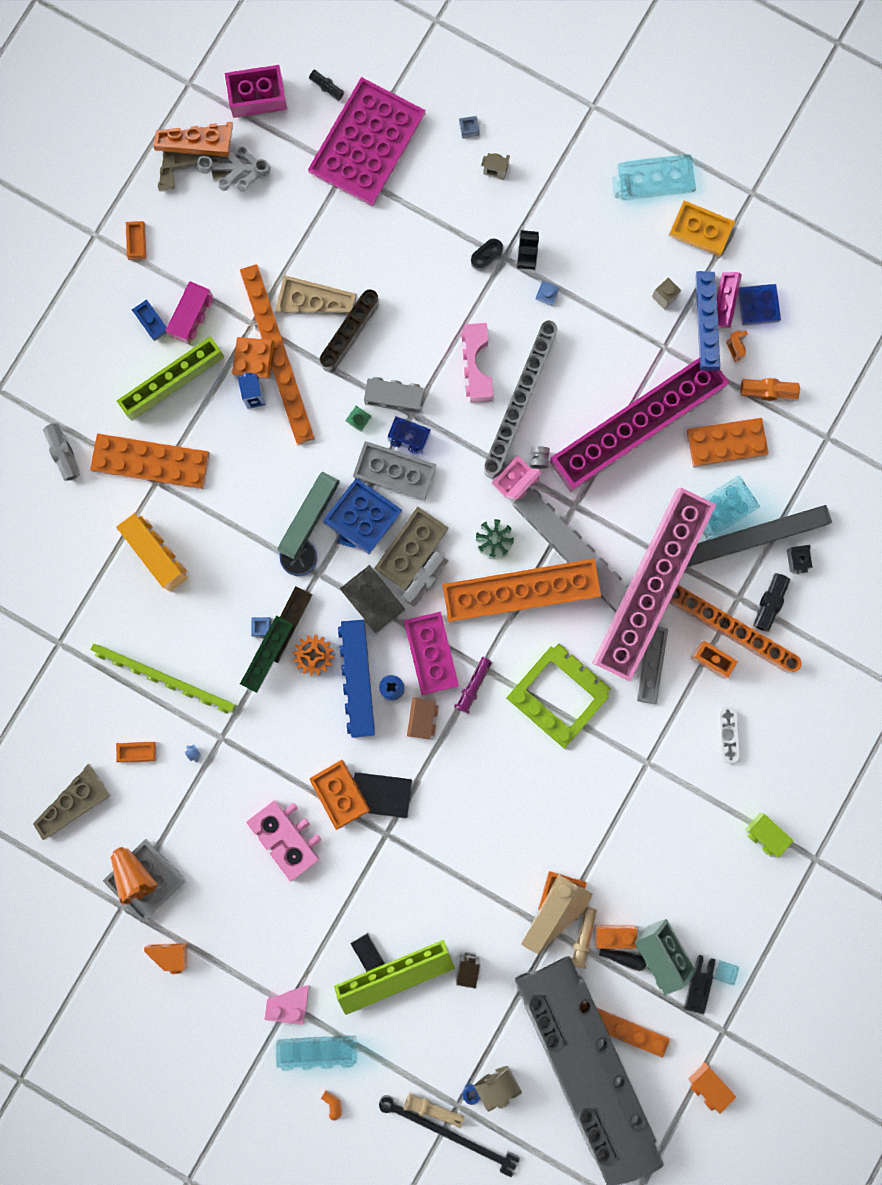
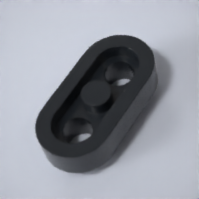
M492 238L479 247L471 255L470 263L473 269L477 271L485 270L498 259L503 252L502 242L499 239ZM491 248H496L497 251H496V252H492L490 249H491ZM477 260H482L483 263H482V264H478L476 261H477Z

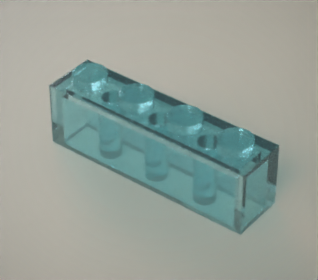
M357 1035L278 1039L276 1042V1068H282V1071H290L294 1067L310 1070L314 1068L313 1066L330 1069L333 1068V1065L350 1068L353 1067V1064H357L358 1060Z

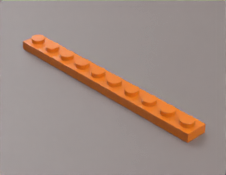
M255 264L239 269L262 339L274 341L271 368L296 444L314 440L315 437L258 265Z

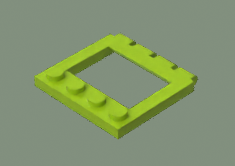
M558 643L554 648L552 646L548 648L506 699L565 749L610 697L607 693L611 687L602 680L595 684L594 681L598 676L587 667L581 672L579 669L583 663L572 654L566 659L565 656L569 651ZM550 661L594 698L570 727L526 690Z

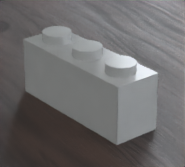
M381 377L367 378L364 394L365 405L420 414L424 388L416 383L406 385L398 380H391V382L383 381L384 379Z

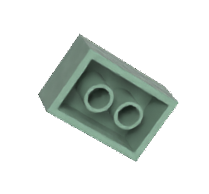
M667 918L647 926L636 939V948L642 954L648 970L652 972L658 988L662 990L664 995L686 987L696 970Z

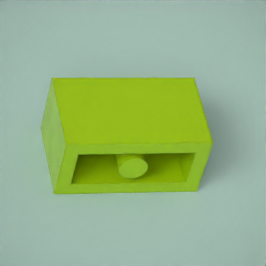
M759 813L745 829L749 833L747 837L755 844L760 843L763 846L762 851L769 857L779 858L794 841L764 813Z

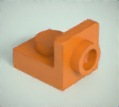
M738 330L731 333L726 341L734 362L742 360L746 355L745 345L740 340H743L748 335L747 330L743 332Z

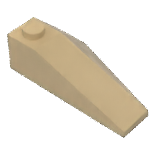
M558 874L521 945L539 954L585 911L593 893Z

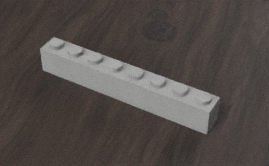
M529 487L525 496L521 499H516L512 506L567 563L595 558L601 598L616 613L629 585L625 586L621 582V576L615 571L612 572L608 568V563L602 557L598 558L594 554V548L588 543L585 545L581 540L582 536L576 530L572 531L568 527L569 523L562 516L558 517L554 513L556 511L550 503H545L541 499L542 495L536 489L532 490Z

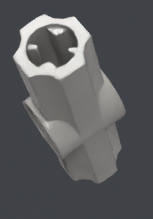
M54 423L45 426L42 430L50 446L49 452L53 461L58 465L63 480L72 481L78 478L80 473L73 458V450L68 441H66L60 425Z
M435 551L426 565L421 567L414 576L413 582L402 595V598L415 607L426 591L428 592L437 581V576L449 560Z

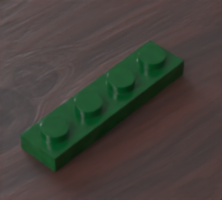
M276 615L240 685L255 693L259 692L294 624Z

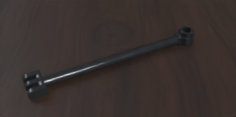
M384 1095L380 1098L379 1109L381 1112L396 1113L500 1164V1173L508 1177L513 1176L514 1173L507 1168L515 1170L517 1165L511 1162V1160L519 1162V1156L507 1151L505 1157L424 1117L409 1110H403V1107L397 1105L390 1095ZM388 1102L390 1107L384 1108L383 1103Z

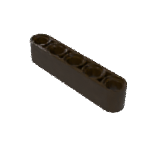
M368 289L362 293L320 355V363L324 371L333 372L337 369L377 310L379 299L376 291ZM372 297L375 299L373 303L366 302L367 298ZM357 313L365 314L361 319L355 317ZM347 328H353L354 332L352 334L345 333V330ZM338 343L344 344L342 349L334 348ZM328 358L334 360L330 365L324 364V361Z

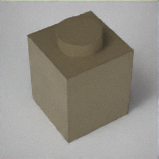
M668 277L654 290L651 297L665 310L678 298L682 290Z

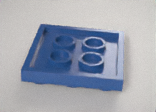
M355 478L325 516L322 523L370 555L403 510L358 478Z

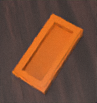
M125 222L127 259H147L145 222Z
M156 742L116 743V763L156 761Z

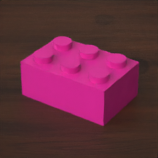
M280 64L224 73L229 107L233 118L288 110Z

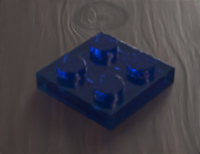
M777 284L739 288L738 297L742 326L781 321Z

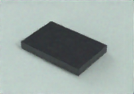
M354 772V780L371 810L368 812L369 814L408 818L412 779Z

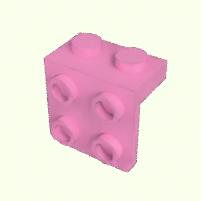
M516 455L491 481V484L505 498L521 499L527 493L526 489L538 482L542 471L540 469H531Z

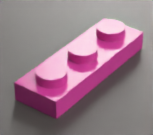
M722 272L717 294L718 328H731L742 278L740 272Z

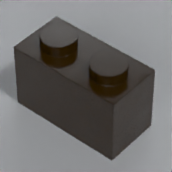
M464 952V955H459L456 973L457 986L476 989L480 969L479 957H476V954Z

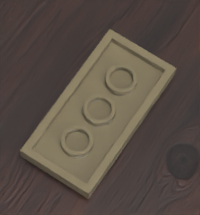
M417 506L374 569L406 591L414 576L423 567L449 527Z

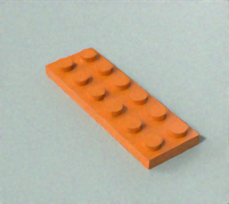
M97 433L90 470L92 472L203 489L210 452Z

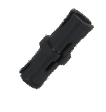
M316 69L312 70L309 80L321 87V91L327 92L337 101H340L345 91L336 86L329 77L326 78Z

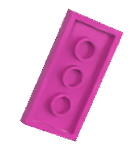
M441 611L403 620L421 695L458 687L459 684Z

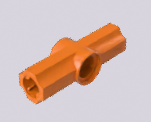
M765 378L762 380L742 379L740 385V396L760 397L765 401H775L778 399L798 400L800 394L799 383L780 382L776 378Z

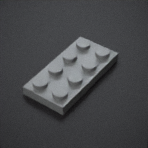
M364 441L353 478H358L359 480L425 501L437 464Z

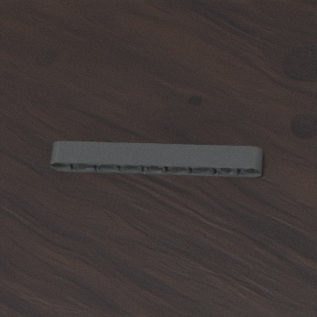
M827 505L819 506L697 544L687 567L829 525L833 522Z

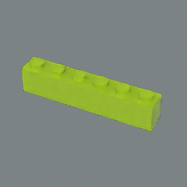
M210 336L123 395L116 402L126 416L133 421L224 359L225 356Z
M443 939L334 985L336 998L344 1014L347 1015L455 969V966Z

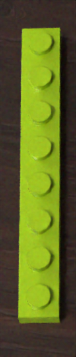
M92 644L90 650L96 652L94 656L105 660L106 657L112 659V664L118 667L128 666L130 667L129 671L134 674L140 675L144 673L148 675V680L158 683L160 680L166 683V688L174 691L176 688L183 690V695L192 699L194 696L201 698L200 702L211 706V703L218 706L217 710L226 714L229 711L235 712L237 705L99 644Z

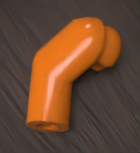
M325 1090L320 1099L329 1104V1119L336 1121L342 1115L341 1101Z

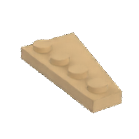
M284 275L275 312L349 313L355 305L357 294Z

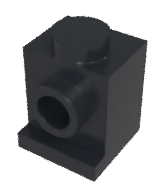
M810 545L790 547L786 550L790 572L796 571L797 574H804L813 568ZM800 556L803 557L804 563L799 561Z

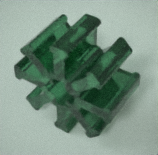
M494 519V530L489 528L487 521L482 523L481 529L487 535L477 532L475 541H486L483 545L478 546L479 553L482 554L485 549L490 547L491 553L488 558L493 560L496 557V548L501 552L502 557H505L508 554V550L502 544L512 547L514 543V537H503L507 533H511L512 528L509 525L502 531H498L500 519ZM493 535H496L497 539L500 540L496 544L492 543V540L489 539Z

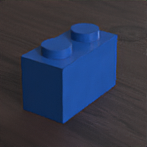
M245 373L242 377H238L241 397L247 409L266 405L262 384L257 374Z

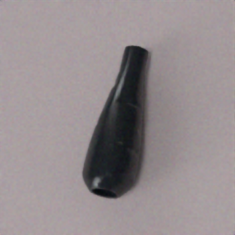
M600 949L599 956L608 958L630 969L642 971L646 968V961L642 955Z

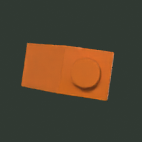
M187 943L148 944L144 947V952L163 971H170V974H181L188 967Z

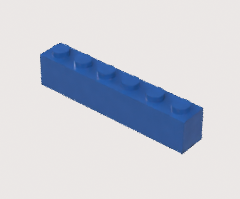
M365 620L341 621V626H338V637L342 638L343 645L339 646L340 657H344V665H341L342 676H346V684H343V693L348 698V703H345V714L349 715L350 722L346 723L347 734H351V738L375 736Z

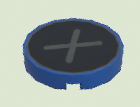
M308 540L296 560L282 553L279 554L280 564L283 569L296 577L305 576L316 567L318 561L317 551Z

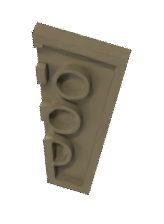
M90 763L84 767V770L73 779L71 784L61 792L58 798L33 823L42 840H46L111 796Z

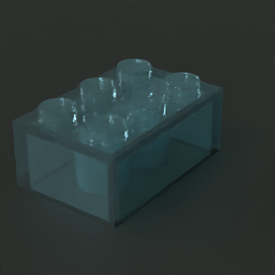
M740 475L703 497L716 504L703 534L709 540L761 507Z

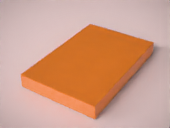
M344 759L309 778L336 830L371 811Z

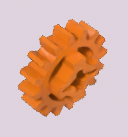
M317 634L314 635L313 639L307 635L306 641L302 638L300 639L301 645L295 644L298 651L292 653L297 656L293 662H299L296 668H304L303 674L309 671L310 676H313L314 672L320 676L321 670L327 672L326 666L333 665L329 661L330 659H335L334 656L330 655L334 649L328 648L331 644L329 641L324 643L325 637L322 636L319 640ZM311 643L310 648L306 651L303 650L307 644ZM319 644L325 648L326 653L319 650ZM315 650V653L320 656L315 657L312 661V658L305 654H311ZM301 658L307 659L309 667L304 665ZM321 660H325V662L320 667L316 668L317 663H319Z

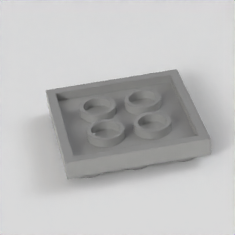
M147 838L132 853L153 877L158 887H155L156 890L140 900L137 898L131 899L132 903L125 905L142 924L187 881ZM112 871L102 881L118 897Z

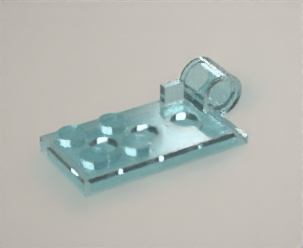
M691 154L618 163V175L612 178L614 197L622 200L696 191ZM676 171L680 177L674 179L670 176V173ZM652 174H659L661 180L655 181L652 178ZM639 175L643 178V182L637 183L633 177Z

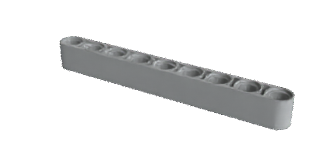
M551 320L544 321L538 331L484 463L483 471L488 478H495L502 469L555 339L557 325ZM550 328L553 331V333L546 334L544 332V329ZM543 345L545 346L546 350L539 351L537 349V346ZM537 362L539 367L532 368L530 363ZM530 379L532 384L527 386L522 381ZM517 396H523L525 398V401L523 403H519L516 401L515 398ZM510 413H516L518 415V419L511 420L508 417V415ZM503 430H509L511 432V436L504 437L502 436L501 432ZM501 447L504 449V453L498 455L494 452V449ZM494 464L497 467V471L490 472L487 466Z

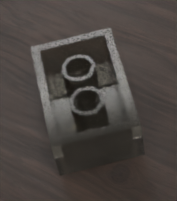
M370 564L339 588L376 635L406 612L404 606Z

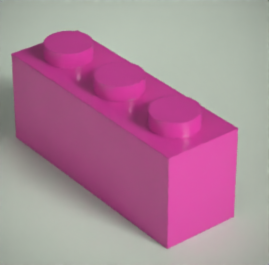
M189 280L165 330L168 336L190 345L191 340H195L197 328L205 319V311L213 303V294L210 289Z

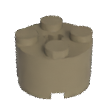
M508 1065L495 1069V1073L491 1075L488 1073L475 1083L476 1092L487 1112L494 1110L497 1106L499 1109L509 1105V1099L516 1098L522 1094V1090Z

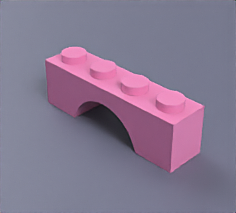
M487 322L464 324V331H461V342H465L466 349H462L463 360H467V367H464V377L469 382V385L465 386L466 397H470V403L493 401L492 378L482 374L475 363L477 354L488 346Z

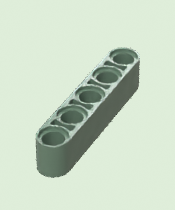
M323 471L319 474L283 536L277 549L278 552L294 560L297 559L334 495L340 482L339 479Z

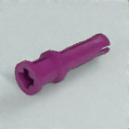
M483 656L481 657L466 689L464 688L461 691L462 695L458 703L454 705V708L468 715L470 714L469 709L473 701L477 700V692L493 663L491 660Z

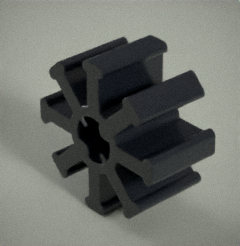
M520 230L517 269H536L539 231Z

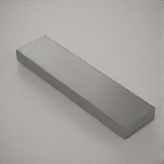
M656 628L644 653L637 695L638 702L657 704L668 628Z

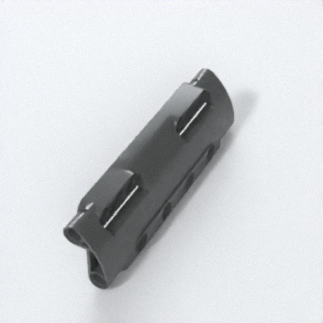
M563 957L534 973L526 972L516 977L515 982L523 997L527 1013L590 1154L595 1159L606 1185L626 1184L661 1169L664 1166V1162L655 1145L657 1142L588 987L581 975L578 974L571 957ZM537 998L539 1004L535 1009H533L531 1007V1002ZM585 1001L587 1008L581 1012L580 1005ZM546 1017L547 1024L544 1027H540V1020ZM554 1036L555 1043L549 1046L548 1039ZM603 1039L604 1044L602 1048L598 1049L597 1042ZM617 1077H620V1084L615 1087L614 1081ZM588 1111V1118L582 1120V1114ZM637 1115V1122L635 1124H632V1117ZM597 1130V1136L591 1139L590 1134ZM605 1149V1155L599 1158L600 1151Z

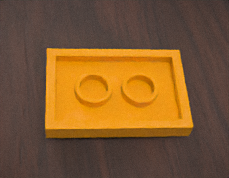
M683 200L668 236L720 257L735 221Z

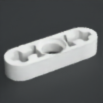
M723 707L718 712L720 757L726 763H735L740 756L737 713L732 707ZM726 710H728V713L732 714V717H730L728 721L729 724L733 723V727H723V724H727V719L723 718V714L726 713ZM727 729L732 730L734 734L733 739L727 741L723 736L724 731ZM724 743H734V746H730L731 752H734V756L731 757V760H729V757L725 756V753L729 751L728 746L724 747Z

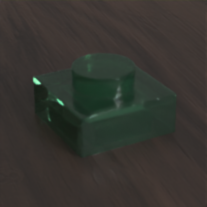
M355 406L345 422L359 432H362L372 416L358 406Z

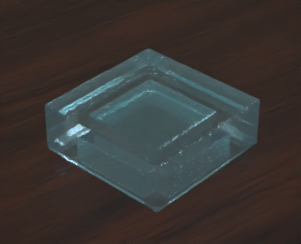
M719 959L714 979L734 986L740 967Z

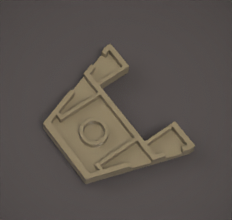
M163 151L160 179L157 185L158 190L161 192L176 189L173 170L197 166V161L201 156L210 157L212 162H223L219 156ZM211 170L214 182L229 174L228 171Z

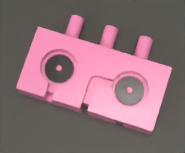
M274 800L246 821L252 832L257 834L258 840L266 850L272 849V852L269 853L291 882L320 859L312 847L322 839L316 834L306 841L300 832L310 825L309 821L305 818L295 826L288 817L298 809L297 805L292 803L283 810L279 803Z

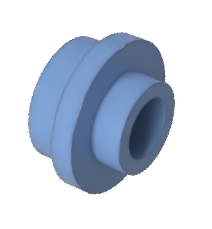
M194 744L186 746L187 751L184 752L190 762L194 760L197 763L198 759L202 757Z

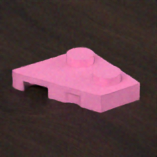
M306 984L300 988L268 998L264 1020L304 1025L309 985Z

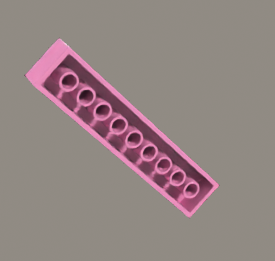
M682 487L675 490L592 664L631 682L716 504Z

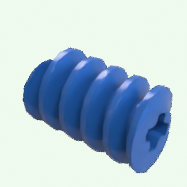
M387 675L380 681L379 691L387 700H398L404 694V683L398 676ZM390 683H391L392 685L397 684V685L395 686V689H396L395 692H393V691L388 692V690H389L388 685H389Z

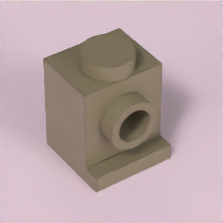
M498 153L484 155L481 166L484 167L483 174L504 180L510 162V155H506V158Z

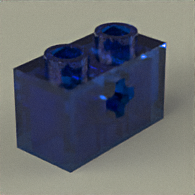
M395 416L387 439L390 445L400 448L403 446L408 448L407 451L416 455L418 453L423 454L431 435V429ZM412 434V438L406 440L405 436Z

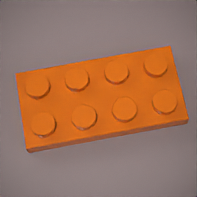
M762 417L686 430L693 467L767 456L769 454Z

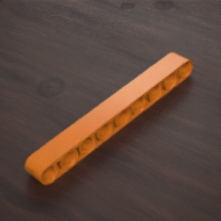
M677 585L675 590L678 592V598H671L670 604L784 672H796L801 668L802 661L796 654L682 586ZM688 599L694 601L695 606L693 609L687 607L686 602ZM704 609L710 610V619L704 617ZM721 619H725L728 622L726 629L720 626ZM738 629L744 631L743 639L737 636L736 632ZM755 638L759 639L761 642V647L759 649L755 648L753 645V641L755 640ZM772 648L775 649L778 653L776 659L772 658L770 655V651ZM789 658L794 661L792 669L787 666Z

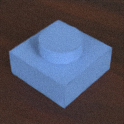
M542 280L535 300L553 306L560 287Z

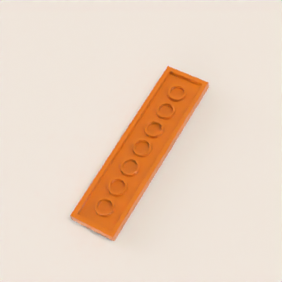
M595 558L442 584L448 622L601 597Z

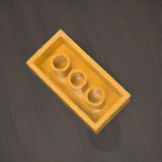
M133 513L117 525L116 528L161 587L171 592L188 579V576L185 574L188 571L181 562L179 563L177 560H174L176 555L170 548L162 544L165 542L163 538L154 530H151L153 526L149 520L144 518L143 515L138 516Z

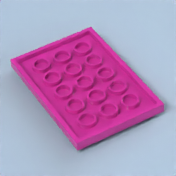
M361 77L307 169L308 173L373 207L424 118L426 110Z

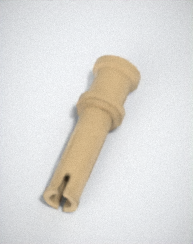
M586 907L577 943L573 944L572 961L575 967L586 969L587 954L591 950L589 941L597 913L595 908Z
M412 1092L408 1093L403 1110H412L419 1113L421 1117L428 1115L458 1128L462 1127L461 1122L463 1123L465 1117L464 1115L434 1105L427 1098L421 1099L416 1097Z

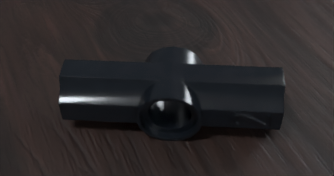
M774 573L768 590L765 591L760 600V609L753 623L754 627L762 631H770L776 614L780 612L785 599L783 597L790 583V578L783 574Z

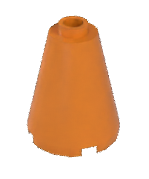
M119 847L113 851V855L110 858L121 905L131 904V899L137 898L140 900L156 890L155 887H158L156 881L129 848Z

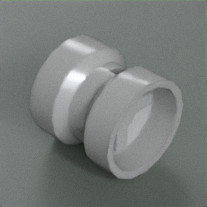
M544 446L531 447L533 457L530 460V467L537 469L549 468L547 458L550 454V448Z

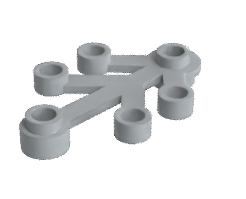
M243 146L237 148V157L230 151L229 157L219 156L231 163L212 162L208 156H201L197 161L198 170L203 174H207L211 170L232 171L226 177L219 179L218 187L222 191H227L230 183L242 173L251 172L237 182L238 190L245 192L248 190L249 184L257 177H267L270 174L271 167L266 160L254 158L247 148ZM239 159H241V160H244V159H245V160H247L250 164H244V163H242Z

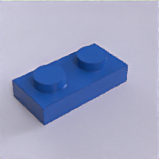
M147 299L131 309L153 341L166 334V325Z

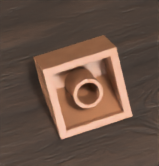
M412 697L407 729L408 737L430 740L431 736H435L436 725L433 724V718L438 717L439 705H435L436 701Z

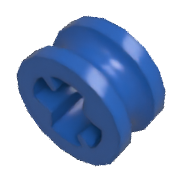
M469 1084L463 1089V1099L469 1105H475L480 1100L477 1092H475L476 1098L471 1097V1099L466 1094L468 1091H476L474 1084Z

